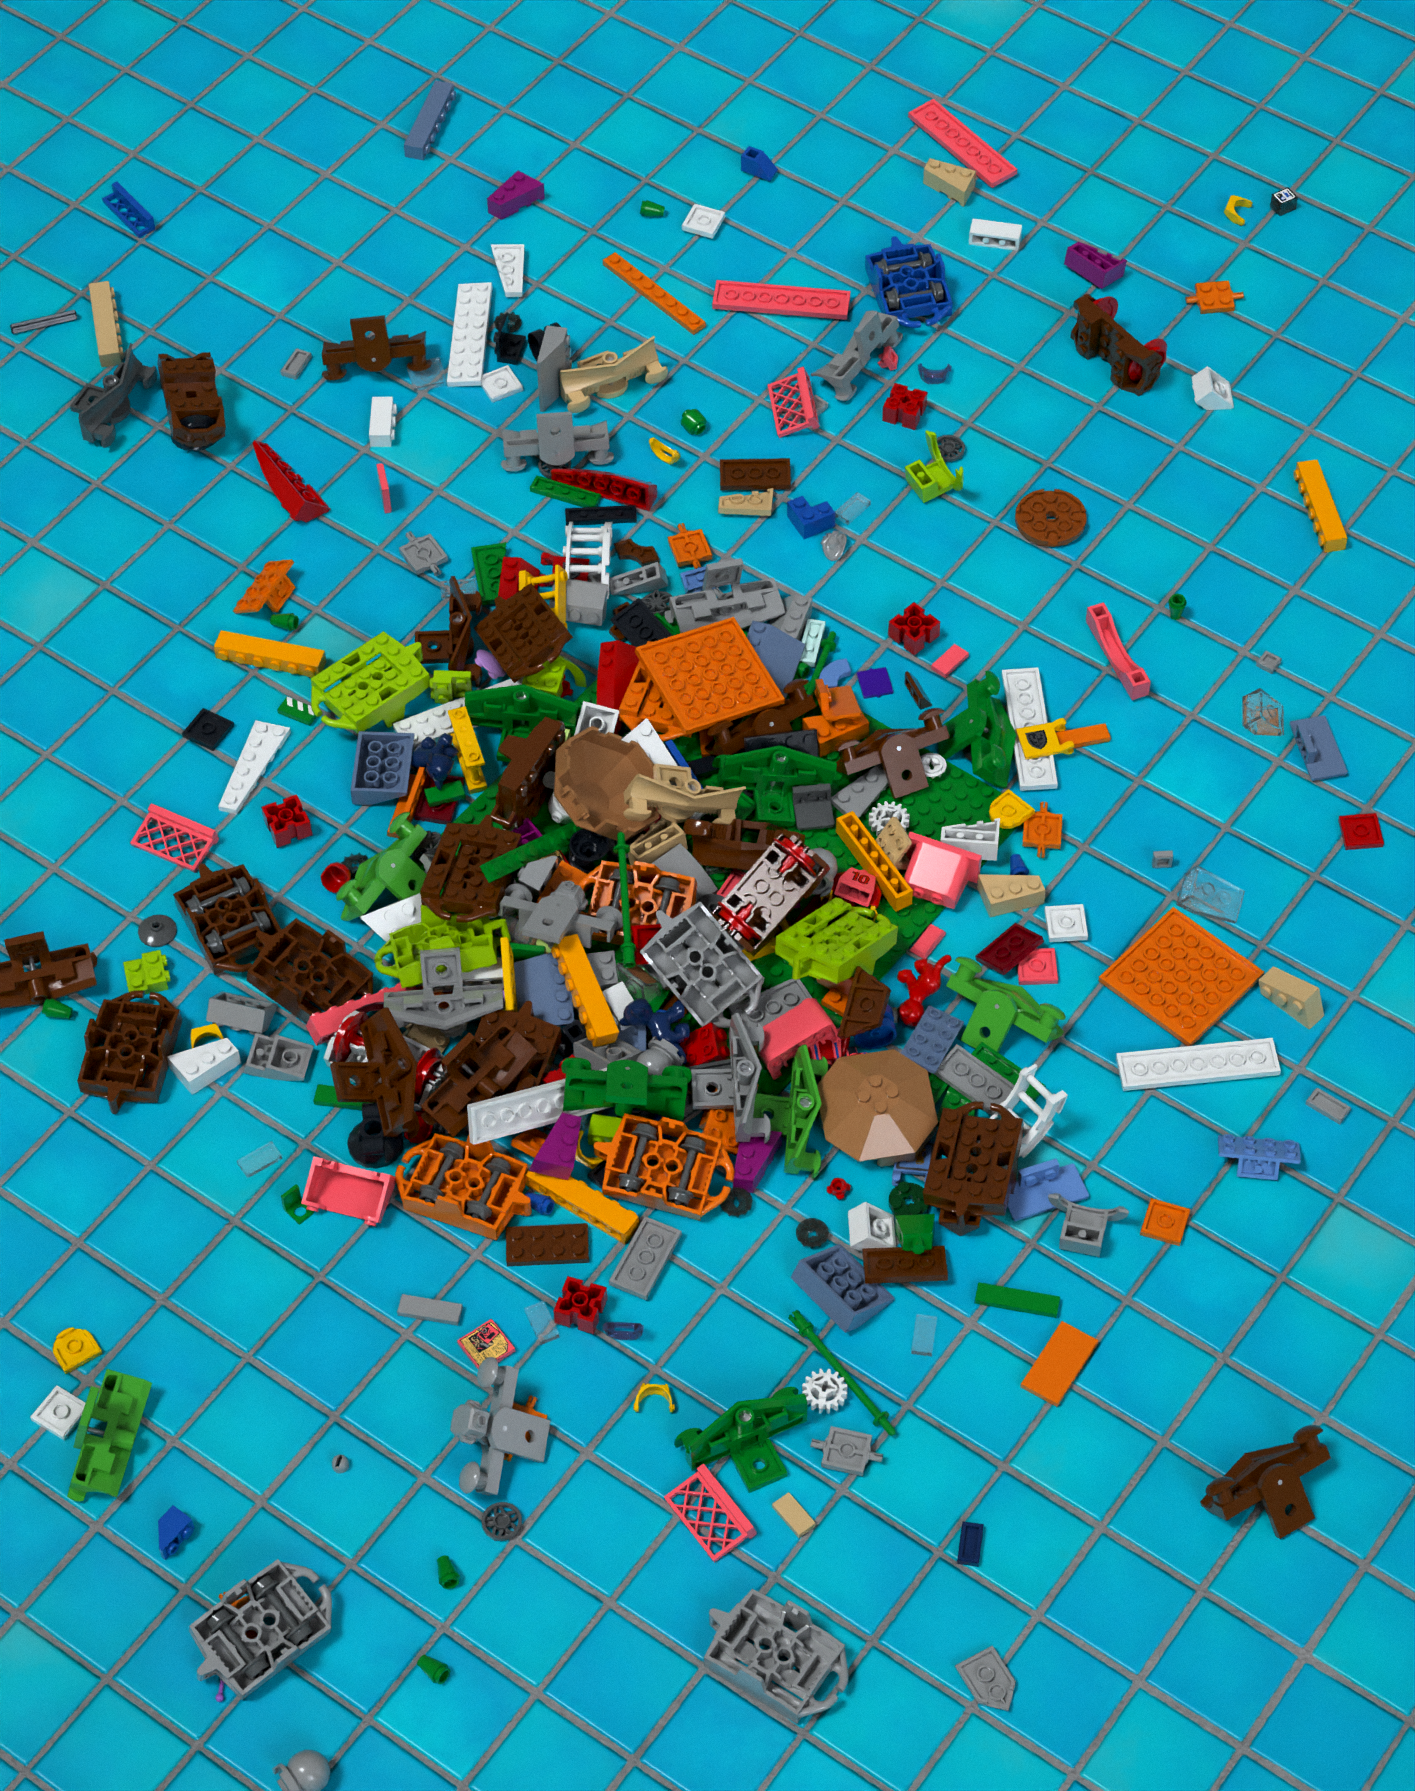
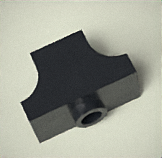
M578 1019L561 1029L562 1039L558 1052L564 1059L574 1052V1042L587 1037L586 1028Z

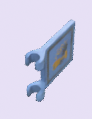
M929 1141L915 1161L894 1163L892 1186H898L901 1181V1173L924 1175V1182H926L935 1141Z

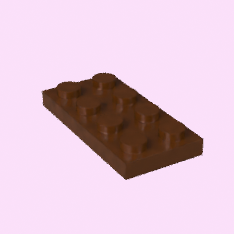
M790 458L720 459V490L791 489Z
M588 1223L506 1227L507 1267L589 1263Z
M932 1246L931 1250H924L921 1254H915L913 1251H904L902 1247L862 1249L865 1284L948 1281L945 1246Z

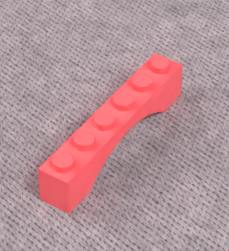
M1105 603L1087 607L1086 623L1131 700L1148 696L1151 681L1144 669L1139 667L1126 652L1116 631L1112 615Z
M399 982L395 987H385L378 993L373 995L371 993L366 994L356 1001L349 1000L342 1006L329 1008L326 1012H316L309 1017L306 1028L314 1043L318 1046L329 1042L331 1037H335L334 1033L339 1030L340 1024H343V1019L353 1011L366 1013L383 1009L384 993L418 989L416 986L402 988Z

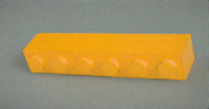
M1318 459L1297 462L1296 470L1293 472L1294 479L1298 481L1300 494H1303V503L1308 508L1309 519L1313 521V530L1318 534L1319 546H1322L1324 553L1345 550L1347 535Z
M222 630L214 645L215 656L218 659L307 677H314L323 671L326 664L325 650Z
M851 811L836 818V833L868 874L876 877L875 883L879 886L883 896L895 912L911 905L913 890L856 814Z
M578 934L565 936L560 944L554 943L551 952L553 958H556L560 974L565 978V986L572 995L573 1005L579 1011V1019L586 1028L587 1038L592 1042L593 1047L614 1043L617 1040L619 1030Z
M531 1171L525 1174L526 1186L541 1195L550 1196L556 1204L623 1244L628 1242L639 1227V1217L634 1211L626 1210L617 1201L606 1198L600 1191L589 1188L585 1182L578 1181L571 1177V1175L568 1180Z

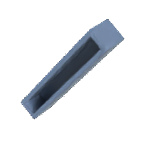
M435 80L404 143L405 157L424 160L426 154H429L430 146L435 142L436 134L440 132L441 124L446 119V113L450 111L451 103L456 98L453 83Z

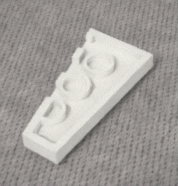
M491 244V250L505 297H522L524 244Z

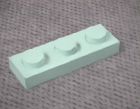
M807 620L802 639L805 649L800 660L801 663L804 662L810 667H815L826 621Z

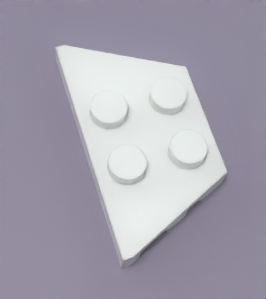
M418 893L360 916V919L387 942L390 939L389 933L421 922V894Z

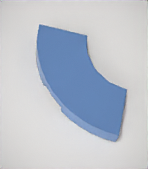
M847 658L828 664L820 673L819 679H823L824 684L828 685V688L837 687L840 679L850 676L851 670Z

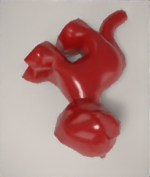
M950 955L943 956L935 965L928 963L927 959L915 961L914 967L920 974L917 980L912 970L904 969L898 972V981L906 983L909 992V999L902 1002L898 1007L899 1017L905 1025L916 1027L925 1012L922 1003L928 996L939 990L941 970L952 960Z

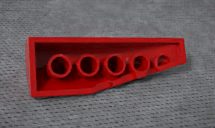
M253 441L258 462L270 488L282 503L281 506L290 513V517L293 520L308 522L329 512L330 508L310 484L306 486L299 474L290 471L292 467L280 460L281 457L267 443Z
M587 469L551 470V479L554 481L599 493L601 498L625 505H636V508L650 511L657 498L656 484L633 477Z
M503 557L498 596L507 600L519 592V571L526 570L532 576L539 577L540 570L522 558ZM535 584L534 587L538 591V584Z
M619 640L601 643L597 676V705L619 710L639 662V658L635 653V646ZM619 716L614 730L616 735H619L623 722L619 721Z

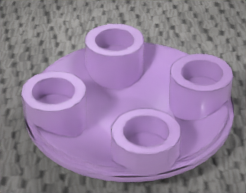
M481 649L477 651L475 663L489 671L490 677L497 679L506 675V672L492 653Z

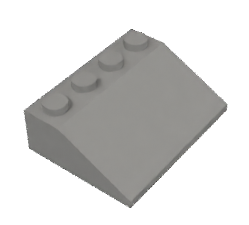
M546 326L537 360L540 412H544L561 395L560 370H568L572 367V360H569L571 348L568 347L570 345V335L567 333V328Z

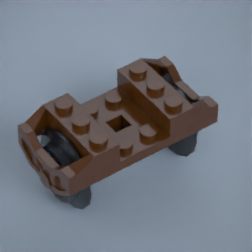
M202 352L193 358H174L168 354H158L157 365L160 374V384L163 389L172 442L178 448L185 451H200L213 446L218 440L225 437L226 425L221 396L218 397L216 390V370L210 352Z

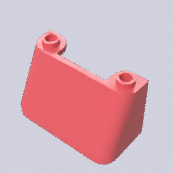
M806 998L798 1006L763 1026L765 1043L761 1052H758V1046L753 1047L767 1071L775 1080L782 1076L781 1068L783 1065L785 1068L788 1067L787 1061L795 1057L800 1046L807 1045V1048L819 1041L823 1045L826 1043L825 1040H830L834 1044L840 1038L838 1037L839 1032L818 1001L815 998Z
M313 1156L301 1204L307 1205V1210L318 1212L319 1209L364 1219V1224L376 1226V1223H381L396 1185V1177Z

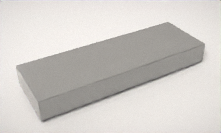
M402 1294L397 1314L398 1316L458 1326L463 1305Z

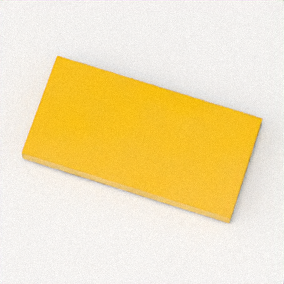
M503 937L500 938L505 1008L506 1011L518 1012L513 951L509 939Z

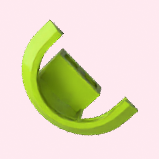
M927 430L925 431L926 441L934 462L925 466L919 459L904 467L906 481L923 503L951 489L956 491L962 490L964 482L962 466L959 471L955 469V477L941 456L937 435Z
M561 655L551 664L547 660L542 664L545 669L537 674L524 677L522 682L524 685L561 698L563 692L562 681L567 668L574 675L576 686L587 687L586 677L581 669Z

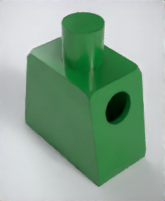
M934 1214L895 1215L896 1236L902 1250L921 1254L924 1250L932 1249L935 1232Z

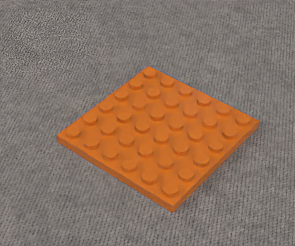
M734 617L635 648L637 657L684 735L710 728L721 721H731L784 704L785 698Z
M1172 907L1099 976L1098 981L1186 1046H1192L1264 975V971L1179 910Z

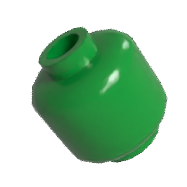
M688 409L682 414L681 425L689 434L699 435L706 428V418L699 410Z

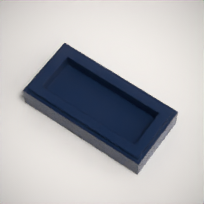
M962 1521L957 1564L979 1567L984 1524Z

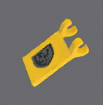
M1059 718L1051 723L1016 729L1025 760L1060 753H1074V743L1067 741L1060 745L1055 732L1066 730V720L1064 718Z

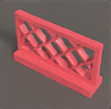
M804 366L797 369V374L768 384L779 438L812 426L813 430L820 427L810 377ZM798 381L794 387L789 386L791 382ZM782 387L778 393L773 392V389ZM786 389L791 390L788 396L783 395ZM796 392L800 393L797 399L792 398ZM781 398V399H783L784 401H783V403L779 406V405H777L776 403H777L778 400ZM788 402L793 403L790 409L785 408ZM798 405L803 406L799 412L794 411ZM782 411L787 412L783 418L778 417ZM791 414L796 415L793 421L788 420ZM800 418H804L806 420V422L797 424ZM784 424L789 425L787 429L781 431Z
M151 803L148 808V815L130 842L131 846L196 873L199 864L202 863L212 845H216L219 841L216 831ZM151 819L158 822V827L148 829ZM170 827L174 829L175 833L164 836V829ZM158 831L161 832V838L151 840L150 834ZM185 834L190 836L191 840L180 843L179 836ZM148 835L149 842L138 843L140 837ZM177 838V845L167 846V840ZM201 841L207 843L204 848L196 850L195 843ZM164 842L165 849L154 850L153 845ZM193 845V852L183 853V847ZM180 849L181 856L175 858L170 856L169 852ZM196 855L197 860L193 866L186 863V858Z
M703 1463L697 1468L698 1471L665 1495L664 1499L715 1563L744 1540L753 1538L757 1533L750 1521ZM698 1479L702 1484L701 1492L690 1491V1485ZM677 1494L685 1495L684 1505L674 1504L671 1499ZM689 1495L700 1496L699 1506H687ZM703 1497L714 1499L713 1508L702 1507ZM686 1510L698 1511L696 1521L685 1518ZM701 1511L712 1512L711 1522L700 1521ZM716 1513H725L727 1515L726 1524L715 1523ZM699 1526L710 1527L709 1537L698 1535ZM714 1527L725 1528L724 1538L712 1537ZM729 1529H738L741 1533L735 1540L727 1539ZM711 1542L723 1543L722 1550L714 1555L710 1550Z

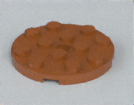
M1040 489L1027 494L1017 505L1015 514L1016 526L1026 539L1036 545L1049 547L1067 545L1076 540L1083 533L1087 520L1086 509L1082 502L1071 493L1059 489H1054V491ZM1047 517H1055V519L1047 520Z

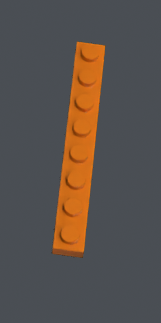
M616 252L603 260V266L694 335L706 327V322Z

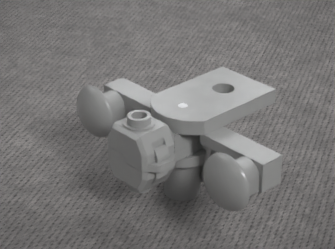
M572 881L561 882L557 889L551 892L550 896L541 898L539 903L532 902V894L526 886L518 883L511 884L506 888V896L500 902V916H503L509 907L518 909L519 931L522 932V935L541 939L548 944L550 949L554 943L560 944L563 937L578 934L583 947L591 948L592 934L594 932L599 933L600 930L607 931V942L610 943L614 936V931L623 926L622 913L612 906L599 908L596 913L597 918L579 914L582 910H585L588 901L581 886L575 885Z
M494 1357L486 1358L479 1366L477 1372V1380L482 1388L494 1385L490 1412L483 1408L479 1402L468 1400L453 1411L450 1431L461 1442L469 1445L474 1442H480L483 1454L480 1467L476 1462H469L460 1473L459 1486L466 1494L476 1490L477 1493L487 1496L498 1495L505 1453L538 1463L544 1462L550 1420L512 1409L519 1369L507 1365L498 1366V1362ZM527 1431L530 1433L529 1442H527V1440L525 1439V1433Z

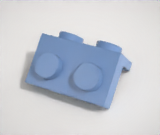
M706 566L680 573L686 594L703 590Z

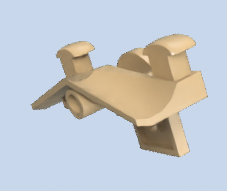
M652 336L637 348L624 352L622 358L618 359L616 353L607 350L578 361V368L560 370L561 397L566 404L568 403V411L579 413L586 410L591 402L588 395L594 394V392L600 398H616L626 391L628 380L636 378V376L639 377V375L642 376V374H646L645 381L648 384L663 381L668 375V368L666 366L662 367L659 363L654 344L655 336Z
M655 764L653 766L654 779L637 774L624 791V802L629 804V808L624 811L623 815L631 821L640 822L648 819L652 811L647 810V806H651L652 808H657L658 813L666 820L674 823L685 822L695 812H702L703 814L713 813L718 815V818L712 823L730 825L732 820L736 819L735 810L737 802L746 786L723 790V787L706 786L704 789H701L700 783L692 779L691 768ZM670 781H674L677 786L671 785Z

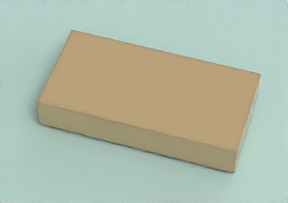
M789 1492L772 1504V1508L798 1538L816 1526L814 1520Z

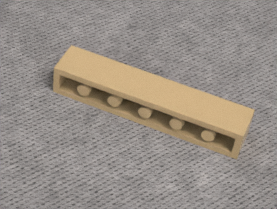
M109 281L90 283L89 290L101 368L119 365L121 357H124L123 348L119 347V345H122L121 335H117V333H120L119 323H116V321H119L117 311H114V309H117L116 300L112 299L115 297L114 287H110Z

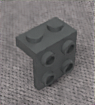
M830 783L792 787L793 807L798 830L830 828L834 826Z

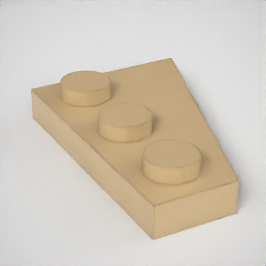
M773 488L767 489V492L763 493L752 491L751 495L745 496L742 494L719 497L718 514L771 516Z

